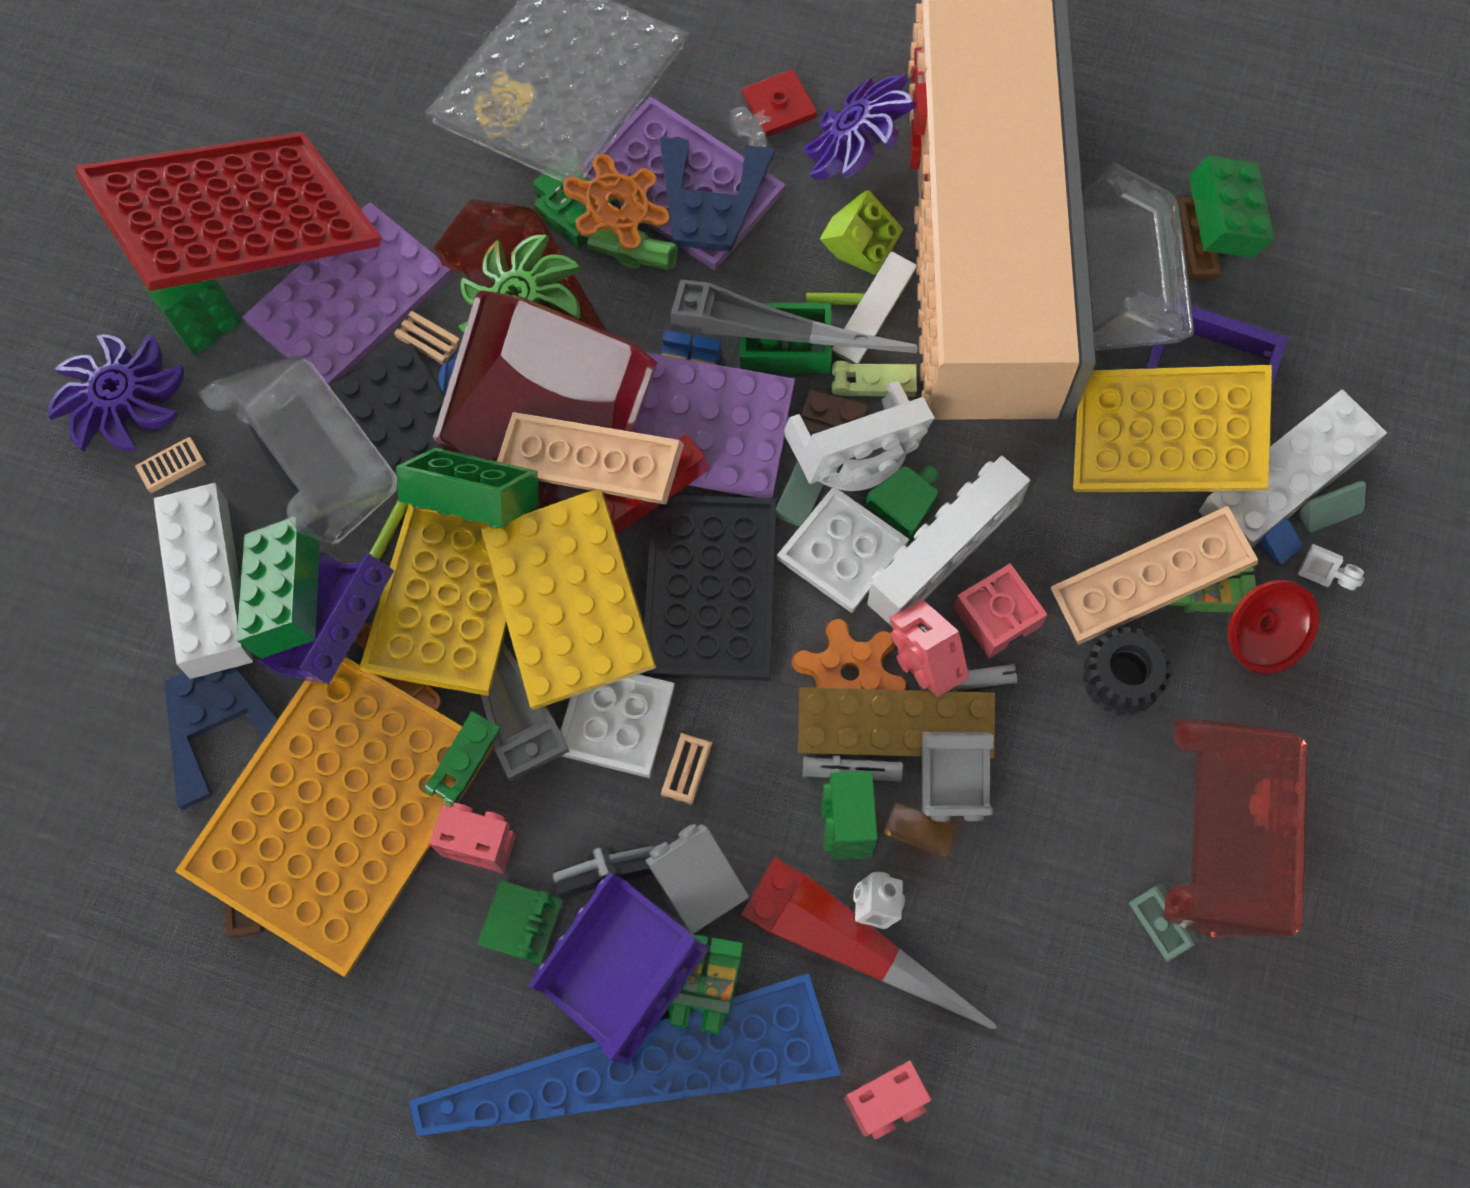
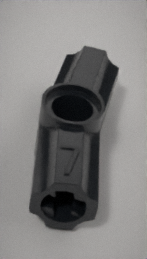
M648 844L620 851L607 846L599 847L590 852L587 860L555 870L553 878L561 900L596 889L599 882L606 878L609 872L624 880L652 875L653 873L645 860L651 857L650 851L653 850V845Z

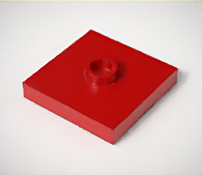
M793 69L742 88V95L765 138L817 118V111Z

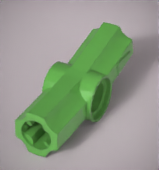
M597 230L593 235L589 236L587 242L588 249L616 257L620 264L632 269L639 268L640 264L670 270L675 267L678 252L676 244L650 239L639 230L641 242L632 251L624 250L620 246L617 235L612 231L603 232Z

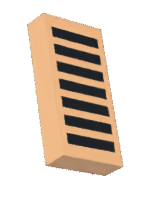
M188 437L135 465L147 490L152 494L206 465L192 438Z

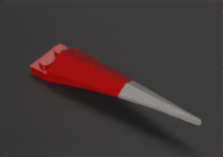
M776 857L773 858L740 914L742 918L768 934L881 980L990 1029L997 1028L995 1023L872 926L855 922V913L805 873L799 872Z

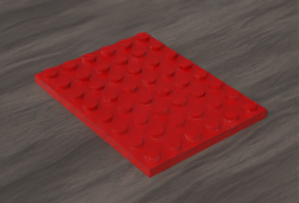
M303 132L75 166L77 179L148 291L376 248L381 245L382 237Z

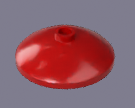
M1275 580L1257 586L1243 597L1231 616L1228 627V642L1232 654L1244 667L1258 673H1275L1291 667L1308 652L1316 638L1319 628L1318 605L1308 590L1292 581Z

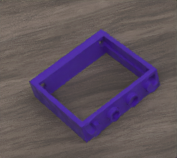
M1173 299L1170 300L1145 369L1157 367L1169 330L1173 327L1268 359L1267 365H1272L1273 386L1288 340L1287 337Z

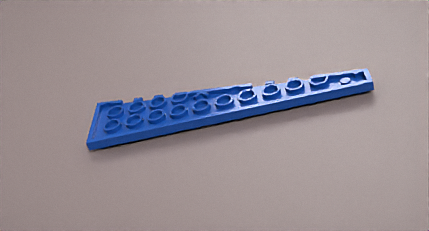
M808 973L734 997L730 1018H725L720 1035L702 1032L701 1027L704 1014L691 1011L688 1029L670 1026L669 1018L660 1020L628 1065L610 1060L602 1052L604 1047L595 1041L410 1100L409 1104L416 1135L426 1136L839 1077L841 1073Z

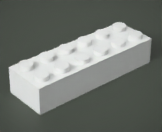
M1342 389L1270 447L1269 491H1215L1207 497L1199 512L1206 516L1228 506L1251 548H1253L1277 524L1285 518H1290L1307 501L1313 499L1372 451L1387 432Z
M1000 456L994 463L991 461L987 462L978 473L980 477L973 484L967 482L957 493L959 498L951 505L948 502L944 504L935 515L937 519L930 526L924 524L914 535L916 540L909 547L906 545L901 546L893 555V562L886 569L883 566L880 567L872 575L867 605L891 627L890 617L921 599L925 600L1021 505L1030 479L1006 458Z
M216 483L154 498L176 664L189 679L252 663V652L237 642L241 583L227 499Z

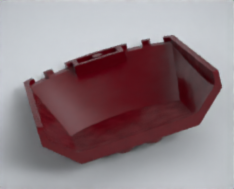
M480 291L476 294L433 438L439 447L443 446L448 451L497 461L513 412L633 432L658 362L631 341L521 296ZM538 481L539 506L536 508L547 507L589 492V490Z

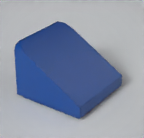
M1286 518L1266 533L1258 542V545L1279 566L1303 548V544L1294 528Z

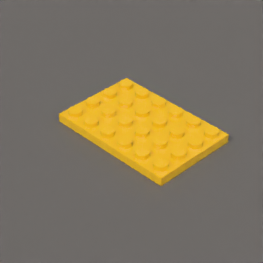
M1272 365L1092 370L1077 407L1073 490L1075 492L1269 491Z
M592 490L532 511L513 520L503 528L487 527L481 529L530 708L535 710L656 668L611 515L602 491Z
M408 505L390 565L394 572L382 592L360 664L361 671L374 673L377 676L489 696L507 622L481 529L490 527L488 523L479 521L469 522L463 520V517L440 515L434 510L415 509L412 505Z

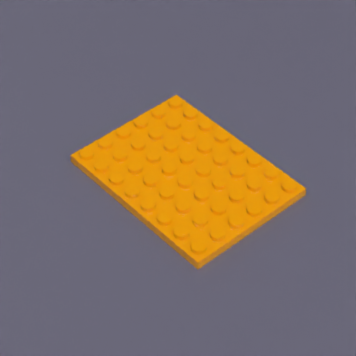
M344 657L329 685L310 681L303 682L175 872L347 978L431 847L429 843L442 805H448L444 804V799L437 795L432 797L424 793V788L430 777L435 773L462 726L374 673L361 671L359 664ZM492 745L491 748L489 749L488 753L486 754L485 758L483 759L482 763L480 764L478 770L476 771L475 775L473 776V778H472V780L470 781L469 785L467 786L466 790L468 789V787L470 786V784H471L472 781L474 780L475 776L477 775V773H478L479 770L481 769L482 765L484 764V762H485L486 759L488 758L489 754H490L491 751L493 750V748H494L493 745ZM447 775L443 784L452 788L457 780Z

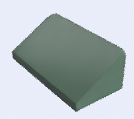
M798 461L775 512L776 519L800 528L811 514L824 484L819 481L809 484Z
M1358 481L1307 501L1298 513L1306 530L1312 533L1361 514L1365 508L1366 484L1364 481Z
M1161 883L1128 903L1166 962L1200 942Z

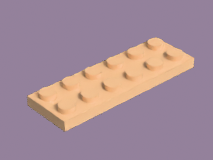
M513 412L497 462L537 470L538 481L589 491L600 490L606 494L666 505L684 444L676 439Z
M1226 506L1050 588L1077 644L1080 645L1258 564V559L1230 508Z

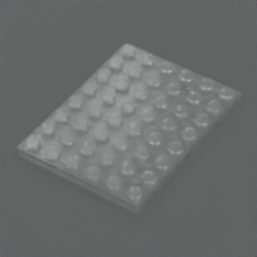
M519 0L426 110V121L562 182L572 176L583 180L593 167L594 157L605 151L687 42L688 32L613 0Z

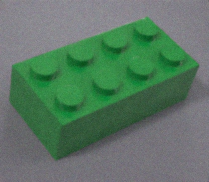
M433 448L396 466L398 501L410 504L415 509H430L437 511L440 515H455L463 517L465 521H479L488 523L493 528H503L508 523L539 506L537 470L439 448Z
M298 515L244 535L237 642L259 658H264L315 640L320 534Z

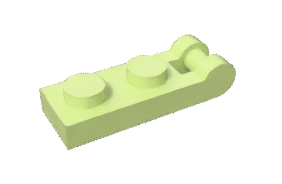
M836 361L832 364V375L835 376V381L832 382V394L885 397L888 393L887 385L899 381L907 397H916V364H849L846 361ZM847 377H855V383H849Z

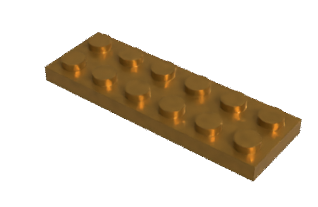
M799 687L797 753L922 757V732H989L993 735V749H990V758H994L995 693L947 691L941 696L936 697L931 691Z

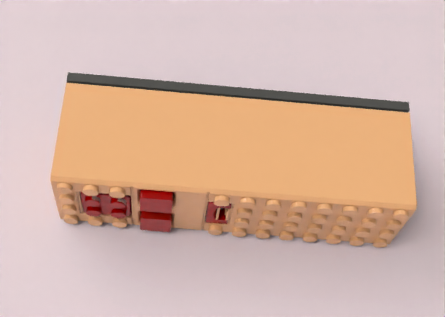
M922 0L921 3L916 4L915 17L916 22L919 23H914L913 41L916 42H911V60L908 63V78L912 80V84L909 86V95L915 101V109L910 111L909 167L910 169L918 170L919 206L914 207V224H917L918 232H915V250H918L919 255L916 258V275H920V283L917 284V301H921V309L918 310V327L922 328V336L919 337V354H923V363L920 364V381H924V390L921 392V397H924L934 416L933 420L1058 419L1059 415L1060 419H1073L1096 361L1067 0Z

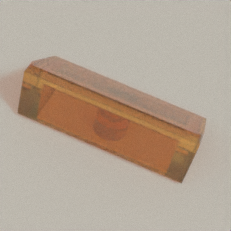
M895 802L884 834L946 858L957 826L945 821H932L931 816H926L922 812Z

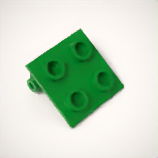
M500 880L477 945L541 965L564 900L552 897V894L540 890L537 892Z

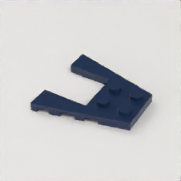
M660 137L673 243L681 247L732 252L745 223L746 215L749 209L752 208L760 184L763 183L770 162L774 159L775 148L746 145L739 195L683 189L689 140Z
M236 667L189 679L182 672L164 681L178 808L181 810L213 796L191 739L249 712L260 741L263 743L278 720Z

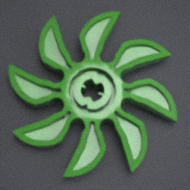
M535 235L522 241L511 253L513 267L509 271L502 243L497 240L488 249L483 260V273L495 282L492 288L479 286L462 277L461 292L464 299L470 305H473L477 293L488 291L521 296L545 307L560 310L579 320L580 306L577 298L566 287L557 282L582 269L574 260L563 255H548L541 258L549 237L547 235ZM467 322L458 326L463 332H465Z

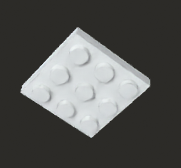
M832 488L777 554V560L846 610L853 613L869 593L872 575L882 566L886 569L893 562L892 557L901 546L907 545L909 539L840 490Z
M637 674L571 697L561 728V733L570 752L562 755V757L650 778L673 697L675 683Z

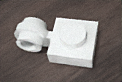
M1312 544L1298 570L1299 576L1328 588L1334 577L1338 578L1337 582L1341 586L1349 590H1355L1365 580L1363 577L1364 571L1361 568L1352 564H1346L1345 568H1339L1343 562V556Z

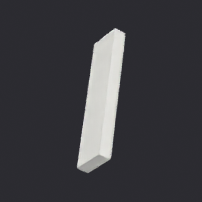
M891 251L844 329L876 336L914 274L917 265ZM834 345L831 353L851 364H859L868 349Z

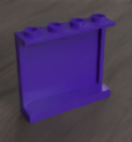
M320 552L315 640L264 658L258 657L256 661L282 677L329 685L394 570L369 553H366L361 563H341L326 552Z
M609 872L606 878L599 882L595 893L586 906L579 910L575 921L566 934L557 941L555 949L549 958L537 969L529 987L544 993L604 1047L602 1052L610 1060L628 1065L710 948L630 883Z

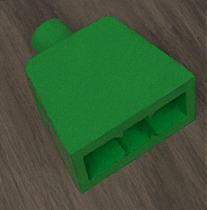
M926 465L918 474L909 467L904 466L867 494L865 507L907 537L909 542H911L936 504L939 492L932 485L940 478V475L930 465Z

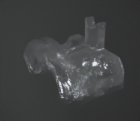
M737 107L731 110V128L735 137L746 135L749 137V146L767 147L765 133L760 127L762 124L770 121V117L764 116L765 109L753 116L746 107Z

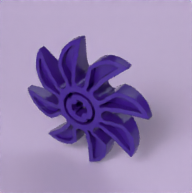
M905 75L890 76L876 84L872 78H869L852 90L844 99L843 104L845 107L841 112L836 113L831 107L826 110L820 121V127L825 133L804 146V151L809 158L817 162L809 173L813 179H826L841 171L842 175L847 179L860 171L875 154L873 147L878 142L885 143L889 149L893 146L899 135V127L894 121L915 109V101L908 93L901 91L909 81Z
M106 334L96 335L105 352L107 363L100 367L93 357L89 355L74 356L62 362L55 369L58 374L83 380L86 383L69 382L61 387L49 404L48 417L54 420L72 413L69 422L70 436L82 452H85L99 428L114 448L122 451H136L137 448L128 433L126 421L133 417L138 425L145 430L159 429L174 421L179 415L176 411L146 402H164L172 397L181 386L184 377V367L180 364L160 372L163 363L162 350L150 334H147L133 357L118 337Z

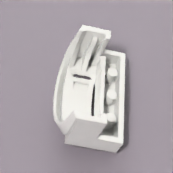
M899 381L888 384L886 387L888 393L881 400L884 407L883 411L821 431L810 436L800 414L789 417L784 429V436L793 450L809 484L819 481L822 484L840 490H867L878 486L897 472L906 454L913 452L919 447L921 439L928 432L927 429L934 419L924 397L909 401ZM883 447L886 450L878 456L862 459L870 455L875 449ZM855 457L856 459H862V460H853V459H850V458ZM843 464L841 471L837 473L838 467Z

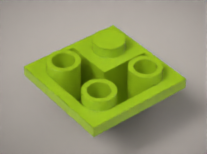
M866 190L831 218L819 240L837 259L877 275L901 235L903 228L870 190Z

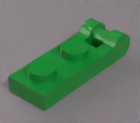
M471 711L435 773L426 783L424 793L432 797L437 795L444 799V804L449 807H453L454 803H458L500 733L501 728ZM447 775L457 780L452 788L443 784Z

